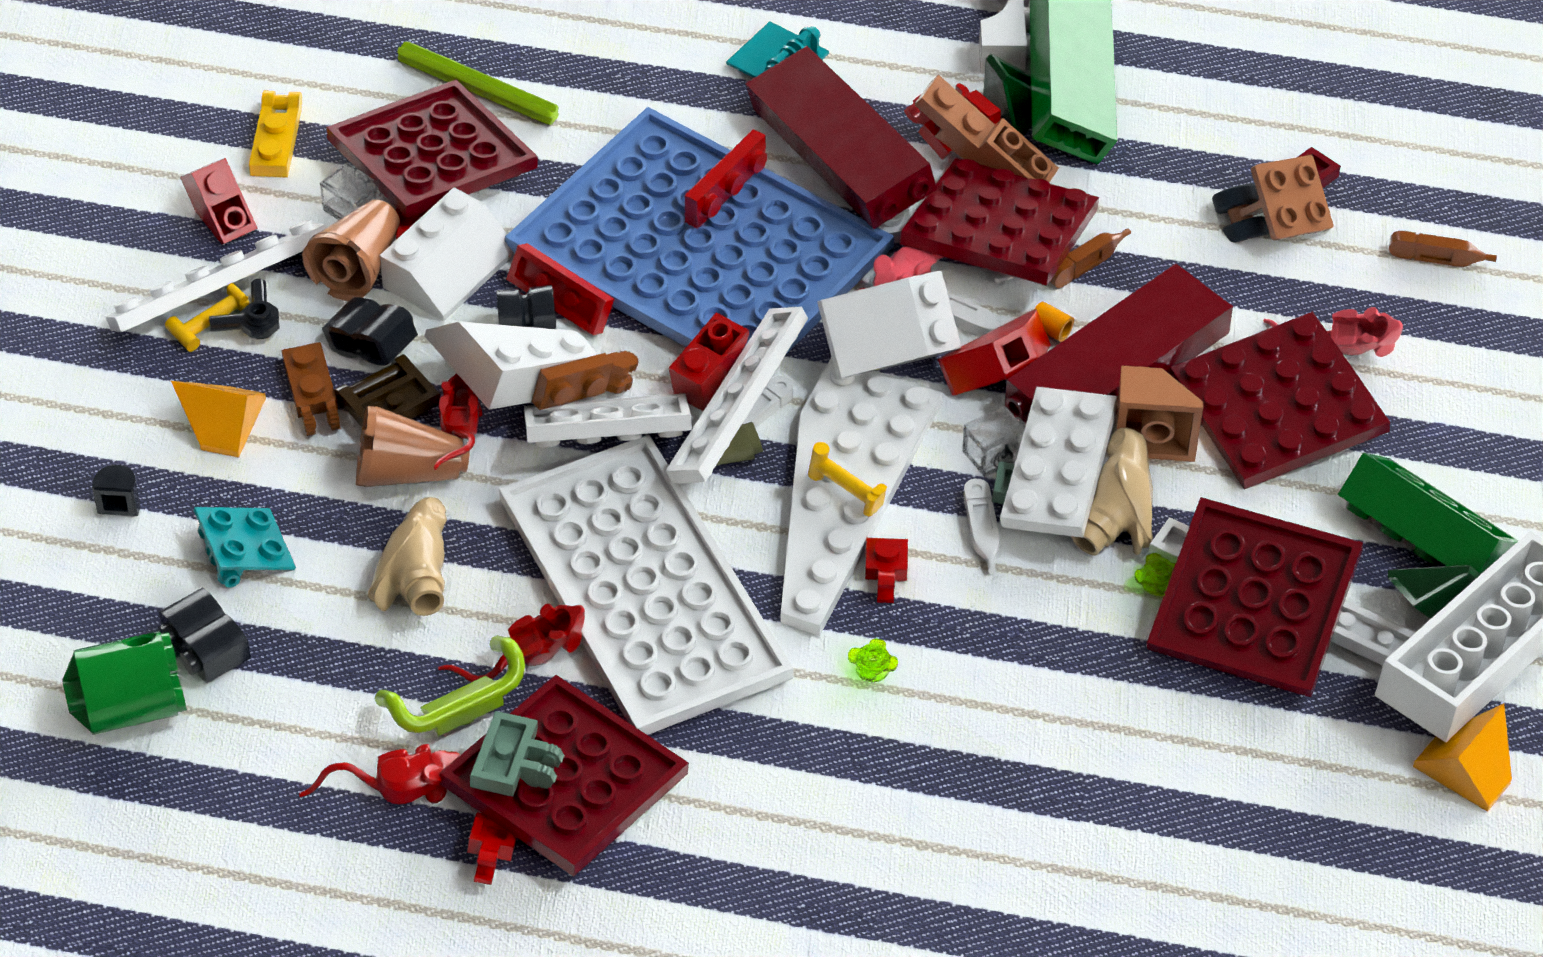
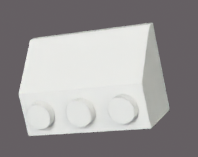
M454 187L379 255L383 288L438 319L445 321L514 256L515 252L505 242L507 233L487 206Z

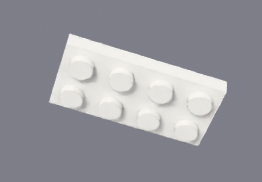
M1043 387L1036 388L1000 515L1003 528L1083 538L1118 408L1117 396Z
M685 393L569 402L543 410H538L535 405L524 406L527 442H536V446L552 447L559 445L560 440L577 439V442L581 444H592L601 441V437L617 436L619 440L632 441L640 439L642 434L658 433L660 437L670 438L681 436L683 431L692 430L691 413Z

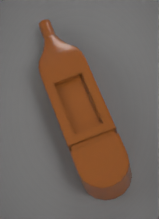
M1127 228L1115 234L1101 233L1068 253L1050 280V283L1056 288H1062L1072 282L1073 279H1077L1106 261L1114 253L1117 245L1123 238L1131 234V230Z
M1396 231L1391 235L1389 242V252L1398 258L1410 260L1413 258L1417 261L1456 267H1466L1484 260L1492 262L1497 260V255L1485 254L1471 242L1462 239L1423 233L1416 234V232Z

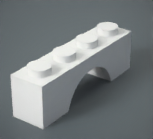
M985 0L997 6L1001 11L992 17L980 21V73H985V60L990 53L1025 71L1026 58H1031L1030 35H1026V33H1030V10H1024V8L1029 7V0Z

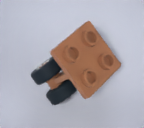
M1312 155L1257 164L1251 167L1254 183L1234 186L1222 190L1212 197L1216 213L1223 214L1228 212L1231 224L1224 227L1223 232L1234 243L1264 236L1269 233L1272 240H1280L1326 231L1334 226ZM1264 213V216L1254 217V215Z

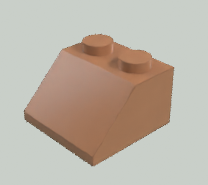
M1121 366L1115 431L1119 428H1130L1142 434L1147 443L1148 459L1195 462L1203 401L1163 368Z

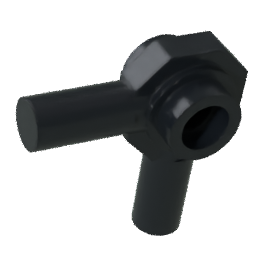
M254 279L251 282V303L241 310L240 314L209 316L211 332L242 329V332L251 338L266 339L280 329L278 308L267 302V285L263 279Z

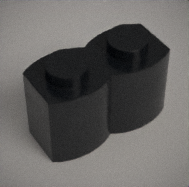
M362 297L351 298L322 327L332 351L347 358L361 357L365 361L379 366L390 364L418 335L413 323V317L404 307L391 304L380 306L376 301Z
M202 587L159 611L161 626L158 627V631L161 634L169 632L173 648L175 647L180 653L181 661L190 675L198 674L202 680L208 683L251 659L248 639L236 622L224 613L216 599L205 588Z

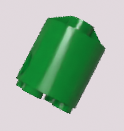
M160 631L73 650V655L62 678L69 714L86 727L92 735L178 716V712L187 711L178 672L170 674V672L178 670L169 632L161 634Z

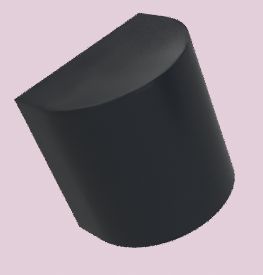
M109 465L99 470L92 484L97 514L138 516L140 499L133 471L124 465Z

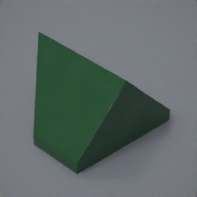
M990 53L985 60L983 96L1001 110L1000 120L1004 118L1024 136L1032 126L1031 75Z
M1470 565L1388 570V579L1413 607L1429 619L1433 618L1481 575Z

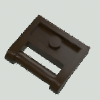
M404 354L396 357L391 362V365L350 386L343 384L333 390L340 408L344 411L347 410L361 427L365 409L368 406H378L413 419L438 406L440 400V393Z

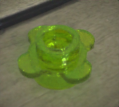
M1158 553L1148 554L1145 559V565L1142 569L1135 571L1134 578L1149 594L1162 596L1165 594L1176 563H1171Z
M872 639L869 644L861 648H852L848 652V661L856 664L857 675L867 682L882 681L888 676L889 672L895 671L898 667L897 657L889 654L886 650V642L882 639Z

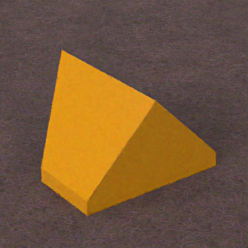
M171 381L200 444V450L240 457L266 400L265 393L223 385Z
M1504 703L1473 717L1447 742L1435 736L1414 761L1413 767L1488 812L1512 781Z

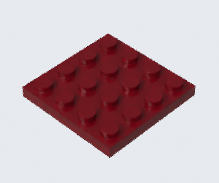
M458 80L447 82L326 127L327 140L364 177L366 176L406 218L430 210L454 187L469 195L538 168V156Z
M955 158L936 183L937 190L924 199L901 230L900 244L1047 286L1097 212L1099 197L1087 194L1081 189H1068L1050 184L1044 179L1024 178L1015 175L1008 169H996L978 164L971 159Z
M1313 311L1170 367V375L1203 401L1201 425L1244 490L1390 432V420Z
M1200 497L1149 634L1147 650L1312 697L1363 551V542Z
M555 675L510 713L538 720L535 740L557 745L565 755L559 767H554L557 778L551 788L528 786L521 778L513 797L470 787V775L486 734L444 768L439 776L442 778L441 786L574 877L688 774L689 762L558 675Z

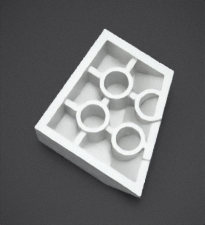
M455 322L426 329L424 334L425 338L489 410L531 403L541 369L598 355L583 336L577 331Z

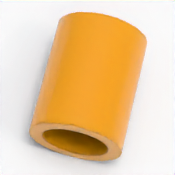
M1044 301L1040 302L1035 309L1039 313L1046 334L1060 342L1064 341L1073 328L1074 317Z

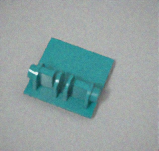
M769 21L726 61V64L755 78L805 46H808L822 60L829 54V50L819 46L821 34L814 26L802 28L799 35Z
M194 507L193 510L199 522L197 532L200 538L204 539L206 544L205 551L209 556L210 563L217 566L216 576L221 584H224L226 587L238 585L244 570H295V563L270 508Z

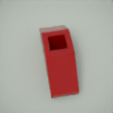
M1033 309L937 360L951 395L956 396L1010 378L1045 354L1051 347L1037 309Z

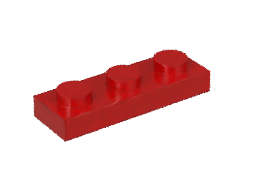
M753 129L685 194V223L698 229L708 218H713L732 195H737L744 183L754 173L757 174L764 168L767 162L765 134Z
M528 243L517 245L506 280L526 293L529 287L552 285L554 306L557 313L593 336L602 334L615 299Z

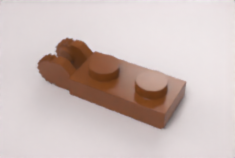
M321 342L281 350L298 418H302L306 435L316 434L315 429L317 427L313 415L325 412L327 423L331 430L341 429L337 411V399Z
M620 351V353H602L541 369L531 402L538 410H543L584 398L594 397L605 393V391L619 394L630 390L633 377H631L629 372L632 373V371L637 369L639 359L630 351Z

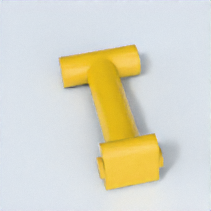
M230 283L227 286L228 296L184 324L176 316H172L165 322V328L189 352L196 350L200 345V340L195 335L210 326L209 316L228 315L236 309L241 311L250 304L248 297L234 283Z
M824 442L815 443L808 470L809 478L819 481L825 475L865 503L863 510L865 516H872L883 506L887 486L880 483L874 488L870 487L828 458L830 450L828 444Z

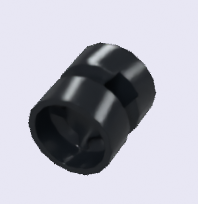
M552 285L529 287L525 294H522L518 288L496 290L499 325L556 329Z

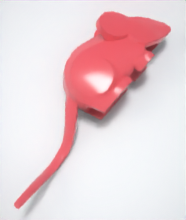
M908 246L896 251L891 258L887 255L878 256L873 265L876 276L872 284L877 286L930 273L931 266L938 259L943 258V256Z
M1376 307L1368 308L1363 314H1358L1354 309H1346L1332 314V330L1327 332L1342 354L1359 355L1374 349L1378 357H1383L1394 350L1395 342L1402 333L1403 324L1386 313H1378ZM1263 320L1265 323L1271 325L1272 327L1278 325L1273 320Z

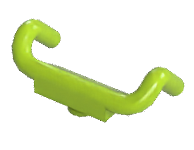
M498 635L492 637L489 643L491 650L503 653L507 659L508 669L506 674L496 681L484 676L420 707L424 714L422 716L411 714L401 697L395 692L379 690L375 695V702L378 706L387 708L396 724L407 732L420 734L434 729L437 735L440 736L461 725L470 724L474 719L503 706V696L514 690L524 676L525 661L523 653L515 640L510 637Z

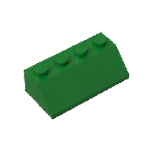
M1363 452L1337 494L1349 502L1346 506L1347 510L1364 520H1368L1371 516L1382 523L1379 529L1381 532L1398 542L1405 538L1416 546L1413 550L1416 555L1432 564L1439 560L1446 566L1470 565L1482 574L1519 541L1391 458Z

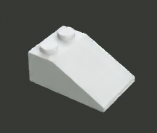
M941 270L817 301L837 379L932 358L962 348Z

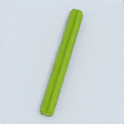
M409 41L403 42L397 50L400 62L446 82L458 80L469 92L546 125H552L559 116L557 104Z

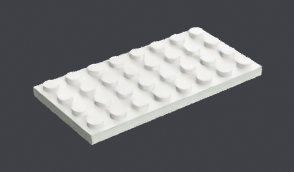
M649 434L640 439L620 444L499 488L500 501L560 605H582L584 607L585 619L581 631V642L627 722L647 735L791 680L794 674L793 666L679 483H672L666 473L668 464Z

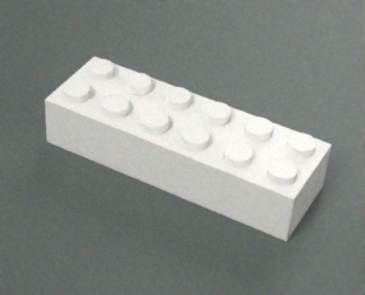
M1529 531L1386 658L1375 696L1444 742H1447L1543 653V539Z

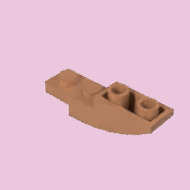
M939 74L928 84L914 104L940 127L935 137L963 159H971L978 164L996 169H1008L1015 175L1024 178L1044 179L1048 182L1051 181L1059 169L1058 166L1004 118L996 124L991 122Z

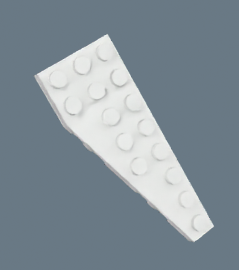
M831 357L800 413L781 604L782 624L817 636L821 635L866 549V537L872 538L943 402V392L876 371L837 379ZM824 442L828 444L830 448L828 458L870 487L874 488L880 483L887 486L883 506L872 516H865L863 514L865 503L825 475L819 481L809 478L808 470L815 443Z

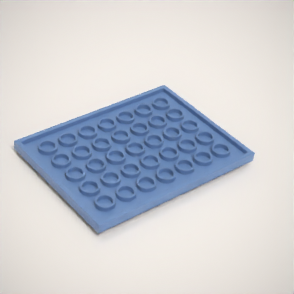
M647 107L505 236V242L513 252L516 251L517 245L528 243L613 297L615 300L612 307L684 347L689 345L716 312L749 330L747 344L769 309L802 306L808 320L798 334L797 339L789 348V352L822 319L817 301L848 293L874 267L875 259L878 256L886 255L894 247V236L878 227L873 229L865 220L766 168H763L757 174L754 173L744 183L740 192L735 196L732 195L713 218H708L698 229L685 223V194L731 150Z

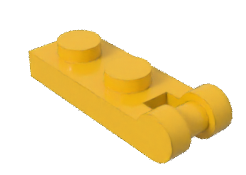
M263 90L261 110L249 161L250 176L288 178L302 112L301 92L276 95L275 91ZM276 110H287L286 113H275Z

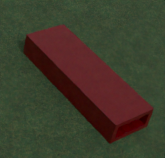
M805 46L745 83L753 110L873 229L894 218L902 211L937 190L930 163L808 46Z
M1175 263L1007 379L1004 407L1007 408L1014 418L1021 419L1024 423H1027L1037 387L1112 395L1118 398L1121 366L1163 368L1170 374L1171 366L1198 356L1229 334L1233 306Z

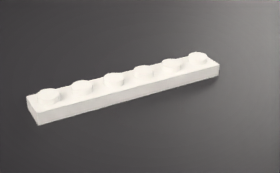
M311 220L297 223L289 228L291 234L280 239L277 238V235L261 239L255 243V250L244 255L242 250L225 255L220 258L222 265L208 270L207 266H202L191 270L185 274L187 280L173 286L172 281L155 286L149 290L152 296L141 301H137L136 297H132L114 305L116 312L105 316L111 331L123 332L298 254L304 250L311 237L327 228V225L312 224Z
M802 306L768 310L666 469V473L672 483L706 482L712 474L716 464L729 447L733 437L746 420L750 410L763 393L767 383L780 366L784 356L808 320Z

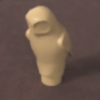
M1119 428L1113 433L1107 446L1106 452L1109 458L1100 472L1083 538L1071 536L1073 542L1081 550L1094 556L1098 555L1104 546L1112 545L1121 532L1127 531L1130 534L1135 555H1139L1142 548H1149L1153 540V486L1149 470L1147 443L1144 436L1130 428Z
M425 497L415 503L405 516L403 522L392 532L378 561L372 584L368 590V597L375 602L381 611H386L400 594L417 615H432L442 608L444 604L443 591L445 580L442 577L441 571L445 554L441 533L447 518L446 508L438 498Z

